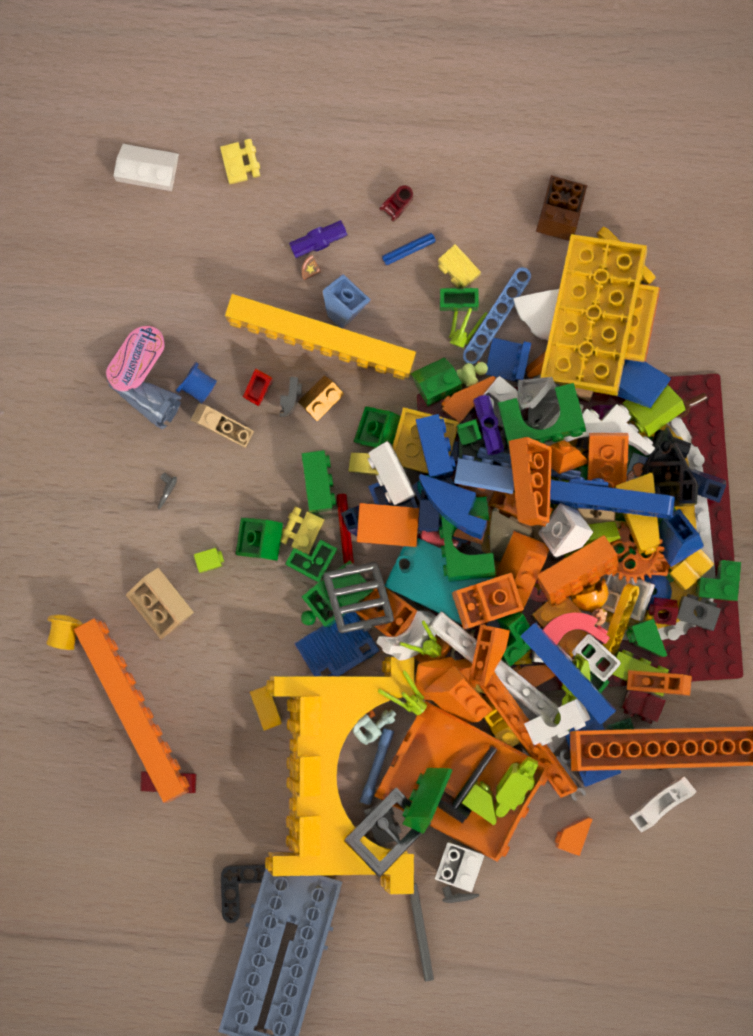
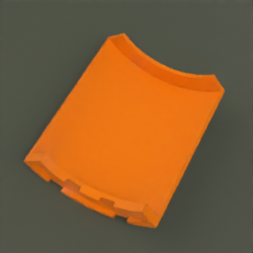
M425 701L427 704L425 711L416 716L415 721L410 726L390 764L392 766L389 767L374 796L384 800L397 787L409 800L413 789L417 790L419 786L416 784L420 773L424 774L427 768H450L453 771L444 791L456 798L492 745L497 748V751L477 781L479 783L482 781L490 786L495 804L497 802L496 786L511 764H521L530 756ZM538 761V766L534 773L535 784L532 790L526 792L523 803L518 805L515 810L510 809L504 817L497 816L495 825L473 810L467 820L465 819L461 823L437 807L430 826L498 862L502 856L505 857L510 849L508 843L521 817H526L530 809L527 806L540 785L544 786L549 778V775H547L549 766ZM397 802L393 805L404 812V809Z

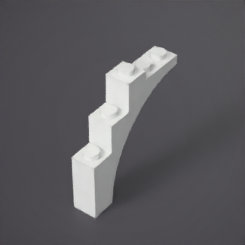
M617 404L601 420L598 419L600 416L591 409L589 411L585 409L582 415L586 432H583V435L579 437H564V440L569 442L577 438L589 437V433H628V444L634 446L643 454L649 455L655 449L652 446L653 442L646 436L642 437L637 433L639 430L633 424L629 423L628 425L626 423L631 418L628 414L629 411L623 405L618 406ZM555 414L550 422L541 430L554 425L559 418V414ZM549 441V442H545V445L550 446L551 444H554V443H557V442Z

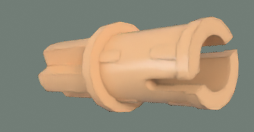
M598 609L591 613V616L598 619L594 627L605 622L607 612Z

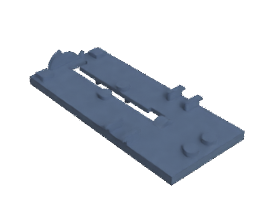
M265 869L256 903L251 904V908H254L250 923L245 925V927L249 928L218 1032L230 1036H299L323 949L327 950L328 948L325 945L329 931H333V927L330 925L343 881L322 875L272 876ZM290 922L298 926L294 940H289L264 1028L273 1031L274 1035L254 1030V1026H257L286 923Z

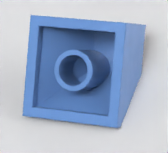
M344 274L323 290L327 316L340 328H344L371 300Z

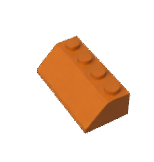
M513 531L495 575L499 577L512 572L524 608L536 583L537 575L540 574L547 558L549 548L541 541Z

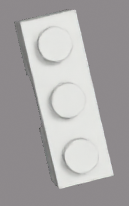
M576 699L559 707L558 710L561 715L559 724L553 723L548 713L524 723L533 744L541 743L543 746L552 742L551 737L557 735L558 738L569 734L568 730L573 727L576 731L586 726L585 722L590 720V716L584 705Z

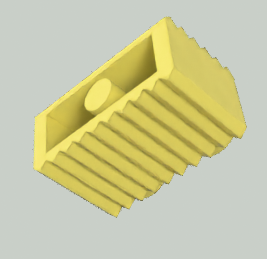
M456 244L438 259L439 269L444 274L448 273L452 277L451 282L457 288H466L481 274L480 270Z

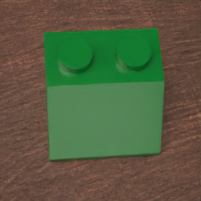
M445 357L410 373L427 407L445 399L448 395L451 396L462 390V382L458 374Z
M365 406L353 442L375 449L388 441L393 447L401 416L391 411Z
M241 517L235 555L278 561L283 523L266 519Z
M648 619L627 627L626 635L629 643L632 642L634 646L655 656H667L654 619Z

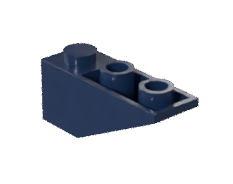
M690 468L698 483V495L720 503L726 487V480Z

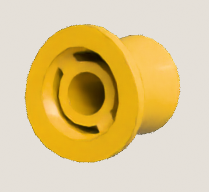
M56 614L49 616L47 620L51 622V628L46 644L58 649L74 650L76 639L74 629L83 623L67 615Z

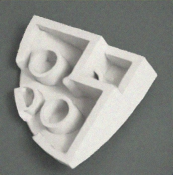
M559 289L513 299L520 319L525 321L531 328V332L541 340L548 341Z

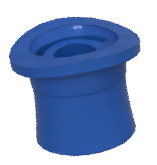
M195 362L186 378L176 389V392L180 393L183 390L202 404L212 392L217 380L203 373L198 368L199 363Z

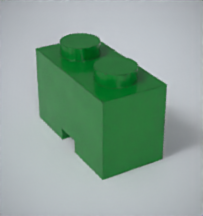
M440 288V311H468L469 308H472V311H478L479 288Z

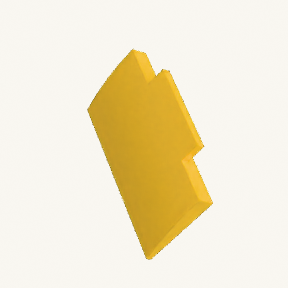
M571 234L540 378L552 377L555 384L567 385L574 383L575 388L618 396L625 359L644 362L659 292V287L641 285L647 255L646 245Z

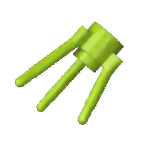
M472 308L468 309L460 330L457 329L456 332L458 311H454L451 333L449 335L451 340L449 343L460 348L468 345L488 313L485 312L467 336L464 330Z
M424 620L422 625L430 640H426L423 643V648L404 642L399 643L400 646L420 652L422 655L427 654L431 658L441 656V646L436 642L437 638L432 634Z
M403 671V674L416 696L412 695L409 697L405 692H402V696L407 700V704L378 689L380 694L404 707L408 712L412 711L415 715H420L427 707V704L423 701L424 696L419 692L406 671Z

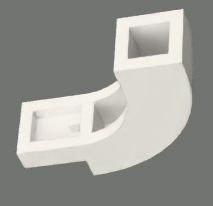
M417 610L411 625L404 633L396 637L379 636L376 643L382 647L385 653L393 655L398 660L409 659L420 652L400 646L399 643L404 642L423 648V643L426 640H430V637L424 629L422 621L424 620L429 627L436 618V615L430 611Z
M684 776L679 780H674L654 794L629 818L640 832H643L654 826L669 810L692 797L697 791Z

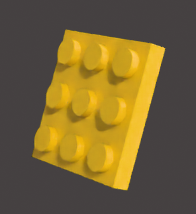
M403 407L393 449L403 468L428 474L416 419L432 415ZM444 418L446 426L444 437L449 438L451 451L448 453L450 457L457 433L456 426L459 425V422Z

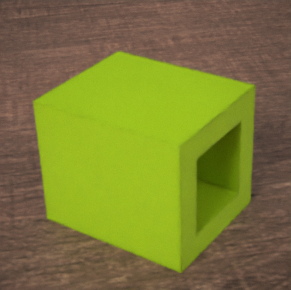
M217 548L194 554L199 573L223 567L222 562H225L222 551H218Z

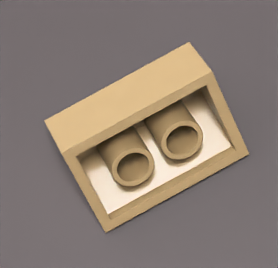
M159 568L144 576L126 594L127 598L161 640L194 613Z

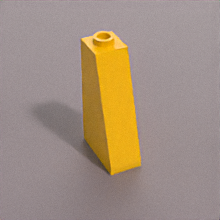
M649 473L616 485L615 488L655 494L653 474ZM623 513L639 554L645 552V555L655 552L660 544L657 517Z

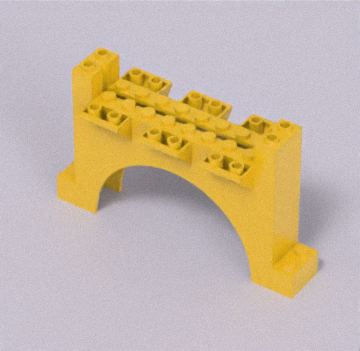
M384 657V661L381 664L384 676H270V680H267L266 691L270 692V696H290V699H287V711H290V719H287V730H290V734H292V739H289V750L292 753H290V757H287L286 761L287 769L290 770V777L286 779V787L292 793V798H289V810L292 811H289V816H286V827L289 828V835H286V847H289L291 852H268V857H265V869L272 876L376 875L344 842V839L355 829V826L346 815L339 798L337 764L343 743L354 725L370 710L390 701V699L380 694L378 689L387 692L395 698H402V692H405L409 697L414 695L413 689L403 674V671H406L414 683V657L406 660ZM365 836L359 840L379 861L392 850L378 846ZM406 850L381 876V887H384L386 892L389 894H414V854H407Z

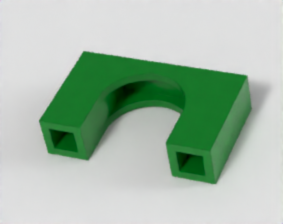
M574 383L555 388L560 415L556 423L547 429H533L523 421L517 398L499 402L498 406L508 444L511 440L525 437L545 444V442L562 441L564 437L568 436L579 437L583 435V432H586V427Z
M487 497L476 498L471 516L486 521L489 520ZM439 513V520H442L443 526L439 527L440 539L444 538V546H441L442 558L446 557L447 563L443 565L444 576H448L449 582L496 577L493 553L465 555L459 552L453 545V536L458 528Z

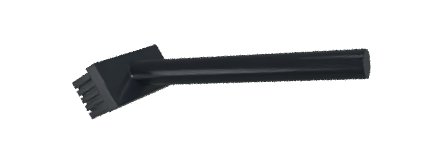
M490 746L456 798L445 791L443 792L438 808L461 823L465 819L467 820L472 810L462 804V802L496 753V747Z

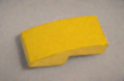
M266 686L250 691L249 693L262 729L265 731L282 724L273 697L270 696V692L266 691Z

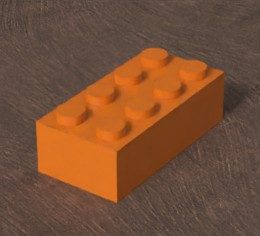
M605 535L538 574L537 578L540 589L551 606L555 604L560 605L570 595L579 594L585 586L593 585L605 574L610 575L615 572L618 567L617 553Z

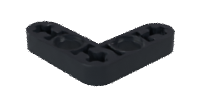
M265 864L230 865L222 870V917L227 923L236 922L240 916L239 884L262 883L264 875H260L261 879H257V868H261L260 872H265ZM248 868L252 869L255 873L252 879L244 877L243 873ZM229 869L232 873H238L237 869H241L240 876L242 880H237L238 876H233L232 880H228V877L224 876V874ZM228 889H233L236 892V897L232 900L225 897V891ZM237 902V906H232L233 912H236L237 915L230 919L226 915L229 912V905L225 906V903Z

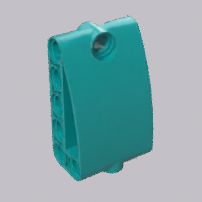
M417 538L416 547L403 546L388 576L385 587L436 613L442 611L451 620L462 625L452 592L493 579L494 577L449 582L448 576H444L443 565L447 563L446 557L442 558L441 548ZM401 559H407L410 562L408 569L404 570L399 567Z

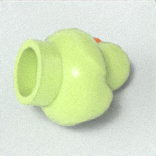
M479 361L476 366L467 363L462 369L457 370V374L462 384L470 387L478 383L476 373L479 375L486 374L488 366L486 363Z

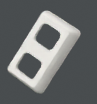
M590 634L586 635L572 651L574 656L576 653H580L587 659L590 670L602 681H606L621 664L614 655ZM587 644H591L596 649V652L589 659L581 653V650ZM601 657H605L610 662V666L604 672L596 667V663Z

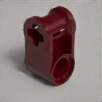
M407 185L400 186L379 208L380 211H384L391 217V221H396L413 201L411 187ZM407 191L410 197L405 200L399 197L400 193Z

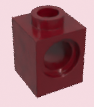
M654 597L653 604L649 605L648 614L654 619L656 624L676 626L679 609L678 602L674 599ZM663 609L667 610L665 613H660V612H659L660 610H663Z

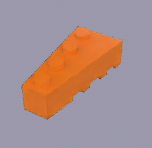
M529 437L509 441L518 522L529 526L549 523L552 447Z

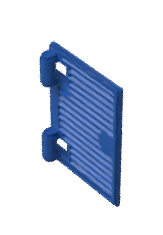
M355 612L346 613L343 616L345 625L361 621ZM336 622L331 627L323 625L294 643L314 676H322L320 672L327 668L331 672L327 676H341L380 651L368 631L360 629L340 633ZM368 643L371 649L362 654L359 648Z

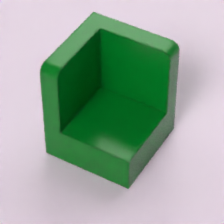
M476 420L456 426L461 446L481 440Z

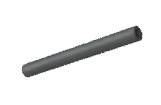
M414 883V894L409 895L424 981L426 982L434 980L418 885Z

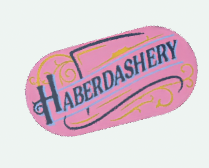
M142 326L133 330L128 335L106 371L107 379L114 389L129 391L128 389H135L142 384L165 347L163 335L158 329L151 326Z

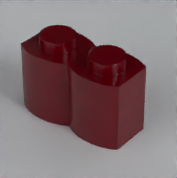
M627 690L621 708L624 709L623 713L633 717L636 713L642 716L641 720L652 724L653 721L658 722L666 700L643 691Z

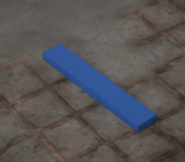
M536 622L520 636L600 724L617 711Z

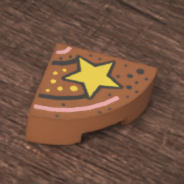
M310 255L302 265L303 280L321 273L313 255Z

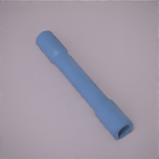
M383 728L376 756L359 801L361 803L371 805L376 790L375 786L395 731Z

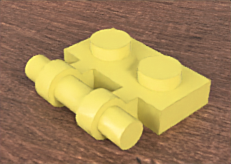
M251 139L244 141L246 147L244 149H240L239 142L220 147L229 184L247 181L246 173L252 172L253 178L260 177V164L256 160V148L253 146ZM248 155L250 164L244 166L242 157Z
M295 506L292 513H289V520L285 529H282L280 542L286 544L288 539L291 538L294 540L291 547L309 555L324 519L309 512L306 513L303 519L299 517L302 509ZM296 522L301 524L297 534L292 532Z

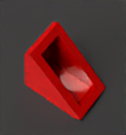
M255 369L243 398L260 406L274 382L273 378Z

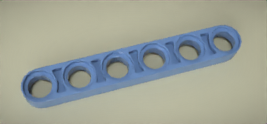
M521 267L514 272L463 353V360L466 364L471 363L474 365L480 360L515 305L513 299L520 297L531 278V273L527 268ZM525 272L528 278L526 281L521 282L517 279V274ZM511 287L515 288L517 290V296L513 298L509 297L507 295V289ZM498 304H505L507 311L499 313L496 309ZM493 319L497 322V327L489 329L486 322ZM479 335H484L487 338L485 345H479L476 342V338ZM474 351L477 355L476 360H467L466 353Z

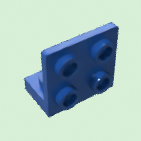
M493 338L487 361L488 371L485 375L496 378L500 376L505 380L514 382L523 380L531 343L524 341L523 344Z

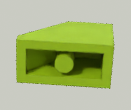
M476 781L462 803L495 825L497 816L490 786L482 781L480 783Z

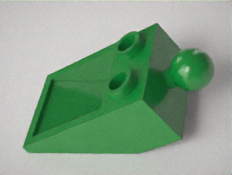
M348 561L346 564H344L343 566H341L339 569H343V568H345L346 565L353 564V563H352L351 561ZM361 573L332 579L334 589L367 582ZM323 579L302 596L311 611H304L301 615V621L304 625H313L316 621V616L325 627H331L336 622L334 615L332 617L329 616V611L332 610ZM369 589L337 596L339 607L360 603L374 590ZM318 595L323 598L321 602L317 601Z

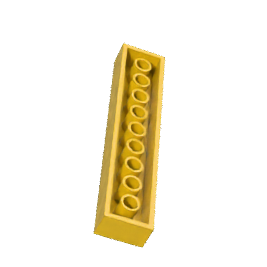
M235 294L231 295L225 314L227 322L232 327L240 329L243 326L251 333L259 334V332L266 334L267 338L273 340L281 338L286 344L295 346V343L300 344L303 349L312 352L314 349L319 350L321 355L327 357L332 355L338 356V360L346 363L354 361L359 367L365 369L368 366L373 367L376 372L386 374V372L392 373L394 378L404 380V378L409 379L416 356L415 351Z

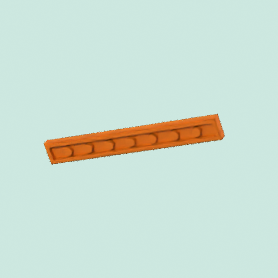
M494 672L487 686L479 685L529 755L549 766L547 775H549L548 781L560 798L576 792L578 787L548 745L542 746L541 743L533 744L524 723L530 720Z

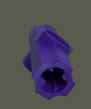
M340 220L324 228L318 227L313 229L306 236L290 242L289 245L295 258H299L312 251L323 250L330 243L345 238L348 234Z
M479 396L473 399L479 421V431L483 436L487 455H496L504 451L498 428V419L495 416L490 396ZM489 422L493 425V427L488 428L484 425V423Z

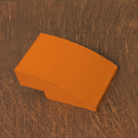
M360 503L357 542L416 547L419 508Z
M512 572L452 592L463 629L524 610Z
M452 657L419 663L415 686L424 696L423 700H432L425 693L424 690L453 666L469 680L472 663L466 658L455 661Z

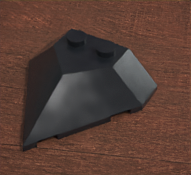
M666 427L662 433L664 435L659 444L655 445V449L641 470L643 472L640 477L652 473L655 494L673 496L675 498L674 507L694 506L697 504L698 483L669 428Z

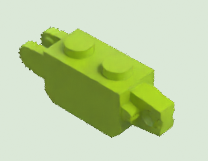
M527 757L521 764H511L496 786V816L504 817L510 809L515 810L518 805L523 803L526 792L532 790L535 784L534 773L537 769L538 761Z

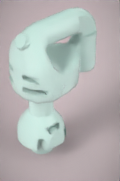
M385 709L381 719L376 723L365 714L354 725L352 732L365 745L374 742L378 736L382 735L379 729L385 724L395 722L394 717L396 713L392 709L389 712ZM361 726L366 729L365 734L359 729Z

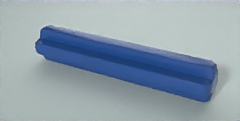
M432 233L424 235L383 255L382 259L386 265H389L435 243V237Z

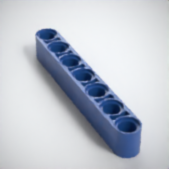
M551 480L550 504L559 505L562 503L573 507L657 518H673L675 501L673 496Z

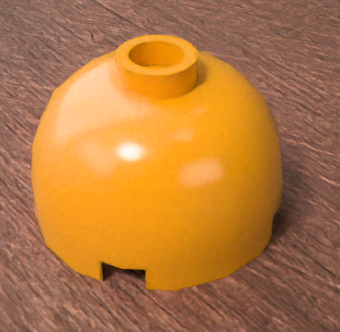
M602 578V580L593 585L585 586L579 594L570 595L572 602L582 611L592 613L600 609L606 603L609 595L606 581Z

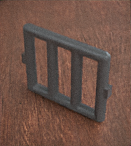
M377 562L357 566L349 564L343 569L328 571L323 574L336 625L340 633L360 629L367 631L371 630L374 626L394 621L393 612ZM370 570L373 572L374 581L334 589L333 578ZM374 588L378 589L380 596L378 599L339 607L337 596ZM383 606L385 613L383 617L344 624L342 614Z

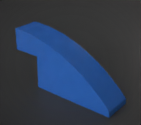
M420 474L421 487L435 509L459 530L482 540L487 527V521L470 515L476 500V493Z

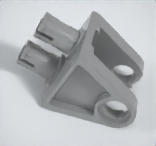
M538 375V377L534 376L533 379L519 380L518 403L521 409L528 408V423L531 428L537 430L544 428L560 410L555 388L559 387L560 384H555L552 377L540 378L541 375Z

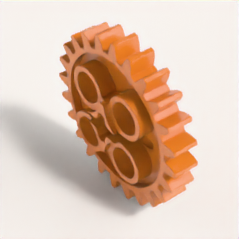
M621 522V528H618L621 538L610 542L613 549L617 546H623L625 549L621 554H617V559L619 560L624 557L625 559L622 562H618L617 570L612 573V576L614 577L619 574V581L626 577L627 583H629L631 578H633L635 583H637L638 578H641L644 582L645 575L652 578L650 572H658L655 567L656 565L662 566L658 559H664V555L659 553L664 551V547L658 546L649 558H643L639 554L635 543L630 541L632 535L629 527ZM631 548L636 550V555L630 554L629 550ZM633 561L636 565L633 569H627L625 567L626 563Z

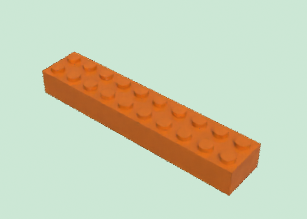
M93 618L75 628L74 631L163 803H169L189 792L187 788L190 786L185 776L180 775L178 770L181 767L178 761L171 757L170 752L172 750L168 742L162 740L161 735L163 733L161 728L152 721L154 715L151 709L144 705L143 701H145L142 692L135 688V678L126 671L127 663L123 656L120 657L116 650L119 648L114 639L109 638L108 633L110 631L106 623Z
M753 726L571 731V771L753 766Z

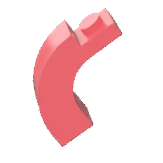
M584 613L560 615L548 622L542 629L556 645L564 634L574 629L587 632L603 644H606L610 638L606 635L608 631L599 625L597 628L594 627L598 619Z

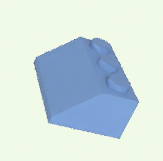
M463 455L462 458L458 457L454 483L513 494L512 465L507 462H501V465L493 464L494 460L482 458V461H476L474 456Z

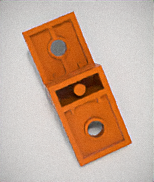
M385 587L394 621L374 627L387 637H396L409 628L417 610ZM374 588V591L362 602L380 598L378 589ZM378 607L355 611L365 620L385 616L384 609L377 612ZM436 634V642L441 646V656L431 658L427 654L422 655L418 653L413 657L420 663L442 659L447 655L452 646Z

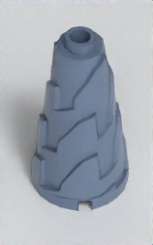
M144 381L137 388L128 389L129 391H119L114 389L110 383L108 385L160 429L167 427L164 424L166 420L171 423L181 404L177 400L182 399L178 394Z

